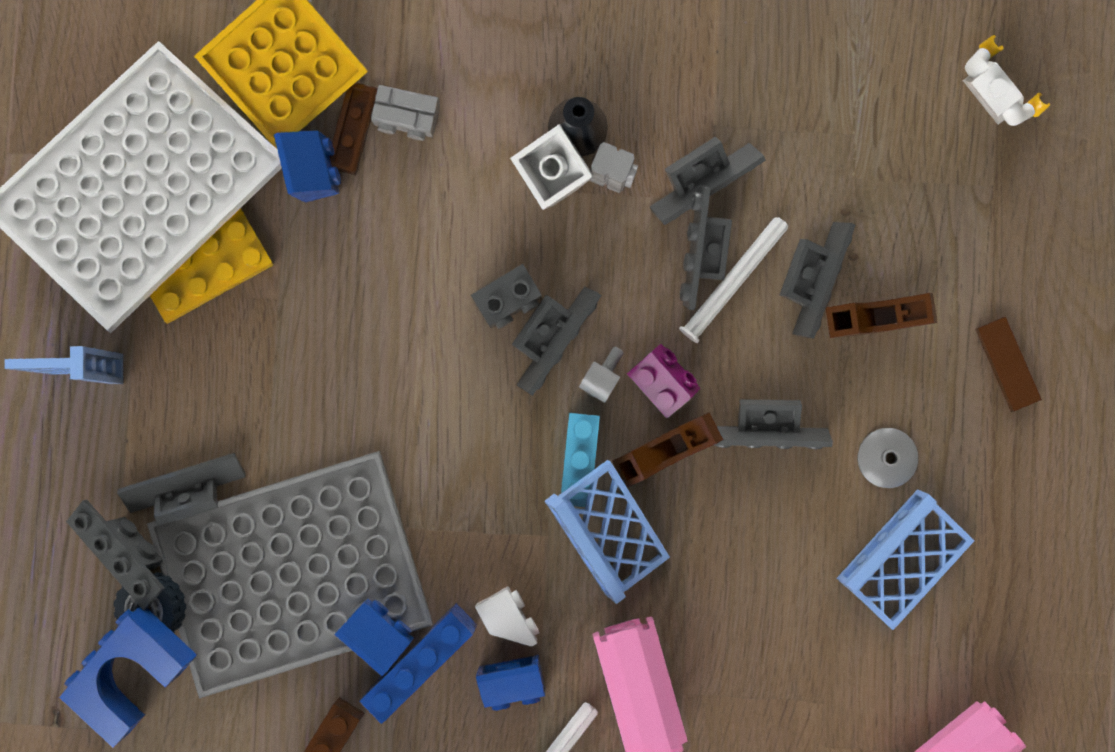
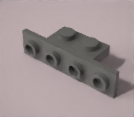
M714 137L665 168L674 191L651 205L650 209L663 225H666L691 209L693 192H697L698 185L711 188V196L722 188L727 187L742 175L752 171L755 167L766 161V159L751 143H748L727 157L721 141Z
M698 185L697 192H693L691 199V209L695 211L693 223H689L687 239L691 243L690 251L685 254L683 263L684 271H687L686 282L682 283L680 287V301H683V306L689 310H695L699 278L724 280L732 225L731 219L707 217L711 188Z
M833 222L824 247L807 239L799 240L780 292V296L802 306L792 333L793 335L815 338L821 326V319L826 305L831 299V291L835 280L841 271L847 247L852 241L855 224Z
M584 286L568 310L551 297L545 295L512 343L515 348L533 360L517 383L518 387L533 396L536 390L543 386L547 374L561 360L563 351L569 342L576 338L580 331V326L587 316L594 312L597 302L602 295Z
M739 399L738 426H717L724 440L715 444V446L720 448H728L732 445L749 448L776 446L781 449L797 446L816 450L823 447H832L833 441L828 428H800L802 411L800 400Z
M235 453L120 488L117 494L130 513L154 506V519L160 526L218 508L217 486L245 478L246 473Z
M87 499L83 500L66 522L143 610L148 609L165 588L150 572V570L157 569L163 559L158 555L155 547L147 542L137 531L135 524L127 520L126 517L106 521Z

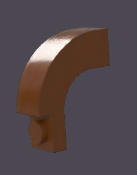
M933 293L875 302H854L825 308L830 338L874 334L937 323Z
M710 412L638 446L614 459L612 462L626 487H629L724 439Z

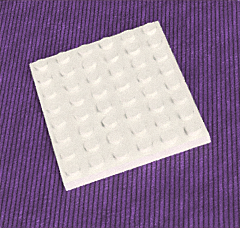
M158 41L0 187V228L108 332L112 333L282 168L278 150Z

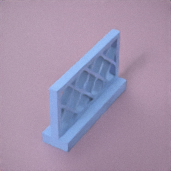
M70 346V358L5 359V369L51 375L70 374V379L123 384V354L84 346Z
M609 460L602 463L559 496L553 494L545 500V503L604 594L616 604L626 597L624 594L626 590L670 558ZM608 471L612 478L610 490L596 489L598 478ZM579 492L588 493L585 509L574 508L569 499ZM595 494L608 496L605 512L591 510ZM615 497L626 500L627 505L624 515L611 513ZM590 515L603 517L600 533L588 530ZM610 518L623 520L620 536L607 534ZM630 521L641 524L642 528L639 539L626 537ZM605 539L618 541L615 557L604 555ZM625 542L638 544L635 559L622 558ZM645 545L654 546L659 553L650 561L641 560ZM620 563L632 564L631 575L624 581H621L618 577Z
M918 489L836 578L892 630L899 625L975 541L936 504L937 501ZM932 510L939 516V529H925V518ZM945 533H957L963 540L955 549H946ZM926 534H939V550L925 551ZM909 535H918V551L904 552V541ZM939 555V566L935 571L925 572V556ZM918 556L919 572L904 573V557ZM898 557V573L884 574L885 561L888 558ZM919 577V588L915 593L905 594V578ZM884 579H898V594L884 595ZM868 580H877L878 596H865L860 589ZM898 600V611L890 619L884 614V601ZM872 601H878V607Z

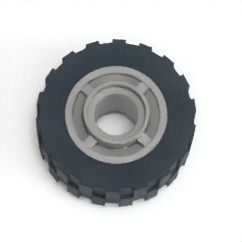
M159 572L152 573L165 588L150 605L151 612L175 633L174 631L181 627V622L186 616L185 610L187 608L184 601V593L179 589L180 586L172 581L171 577L162 575L163 573ZM123 586L117 591V597L113 604L115 607L114 617L116 619L126 610L130 609L133 612L140 607Z

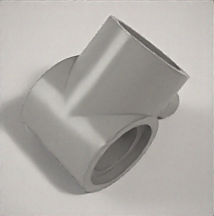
M613 347L603 365L594 361L579 388L605 403L620 379V376L613 373V370L622 357L623 351Z

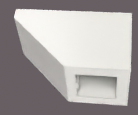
M509 586L476 604L475 608L490 635L531 647L537 644V637L535 635L540 632L532 617L526 619L521 608L525 604L517 590L511 592Z

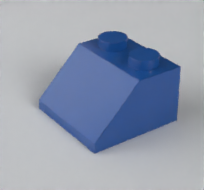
M318 130L274 134L289 195L306 203L340 194L338 185L341 184V177L337 167H332L330 156L334 155V148L329 137L326 138Z
M367 599L335 633V636L383 677L414 638L410 635L411 629L400 620L395 622L387 615L389 611L382 603L376 599L373 602Z
M539 655L482 665L478 668L476 681L484 708L492 706L493 711L509 708L510 703L522 701L523 705L534 704L540 701V697L545 696Z

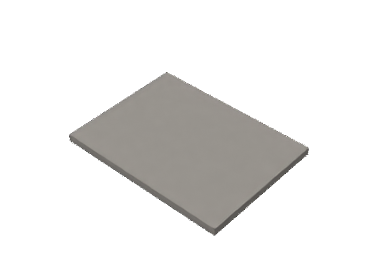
M380 451L217 501L218 508L160 526L156 521L147 523L153 546L158 555L163 559L159 565L161 573H163L162 575L171 577L172 581L180 586L179 589L185 596L186 616L178 630L181 640L197 654L189 666L199 699L352 651L335 636V633L367 599L372 602L376 599L388 609L387 615L393 621H402L412 632L433 625Z

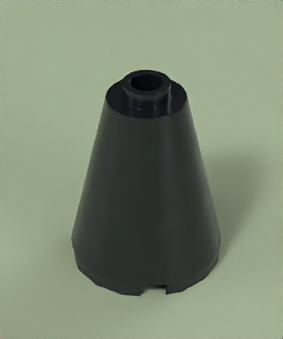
M574 97L561 102L551 113L548 122V132L561 124L581 157L594 154L600 144L605 141L608 131L607 119L602 109L596 103L584 97Z

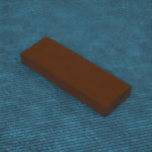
M356 82L345 93L332 141L334 155L330 156L332 167L336 166L339 172L355 176L357 174L378 90L376 87Z
M1006 316L976 328V333L1010 411L1015 412L1041 401V396Z

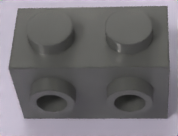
M521 264L471 294V297L489 327L497 326L499 330L513 322L512 316L522 310L526 314L538 307V300L542 298V294L525 266Z

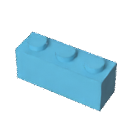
M569 413L561 493L595 469L600 416ZM579 492L569 500L573 506L585 507L588 493Z

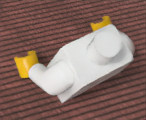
M993 35L979 44V50L967 61L965 70L969 76L963 82L998 125L1005 120L1009 125L1015 126L1031 117H1038L1050 106V103H1043L1040 100L1042 94L1037 93L1023 105L1024 96L996 62L989 61L990 58L1004 49L1003 45L998 47L995 44L994 38L996 36Z

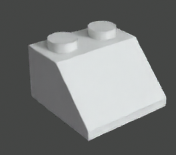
M561 124L510 158L543 210L554 206L594 177Z

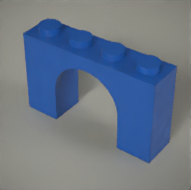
M456 603L434 624L425 637L393 668L390 667L383 677L381 676L368 689L359 702L382 724L474 634L477 624Z
M141 607L133 612L130 609L126 610L116 620L117 629L115 631L110 630L98 642L101 648L98 651H92L82 661L81 664L84 668L81 672L77 670L66 680L64 684L67 688L59 697L112 748L128 736L145 716L116 686L112 673L114 659L116 657H125L136 661L158 682L167 687L182 674L197 656L149 609L143 610Z

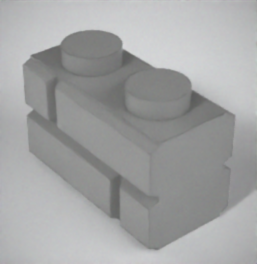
M379 85L371 120L374 125L378 126L377 130L380 132L395 134L396 130L407 132V137L424 141L425 136L431 138L434 136L440 101L438 97Z
M603 142L600 144L591 165L590 171L594 177L590 181L600 186L606 184L608 189L617 193L623 191L624 187L630 188L638 169V165L633 164L634 154L623 149L617 151V147Z

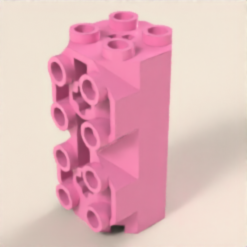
M645 617L647 624L640 623L638 618L604 628L605 634L601 637L598 631L593 633L625 752L684 751L682 744L688 742L653 618Z
M976 701L914 752H1022L1026 745L1016 733H1011L1004 726L1006 720L996 708H991L985 701L983 703Z

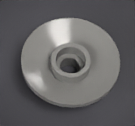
M881 428L868 434L860 444L857 455L858 466L862 475L873 485L882 488H895L905 484L914 475L918 465V451L913 440L904 432L894 428ZM890 452L895 455V461L892 464L886 461V455Z

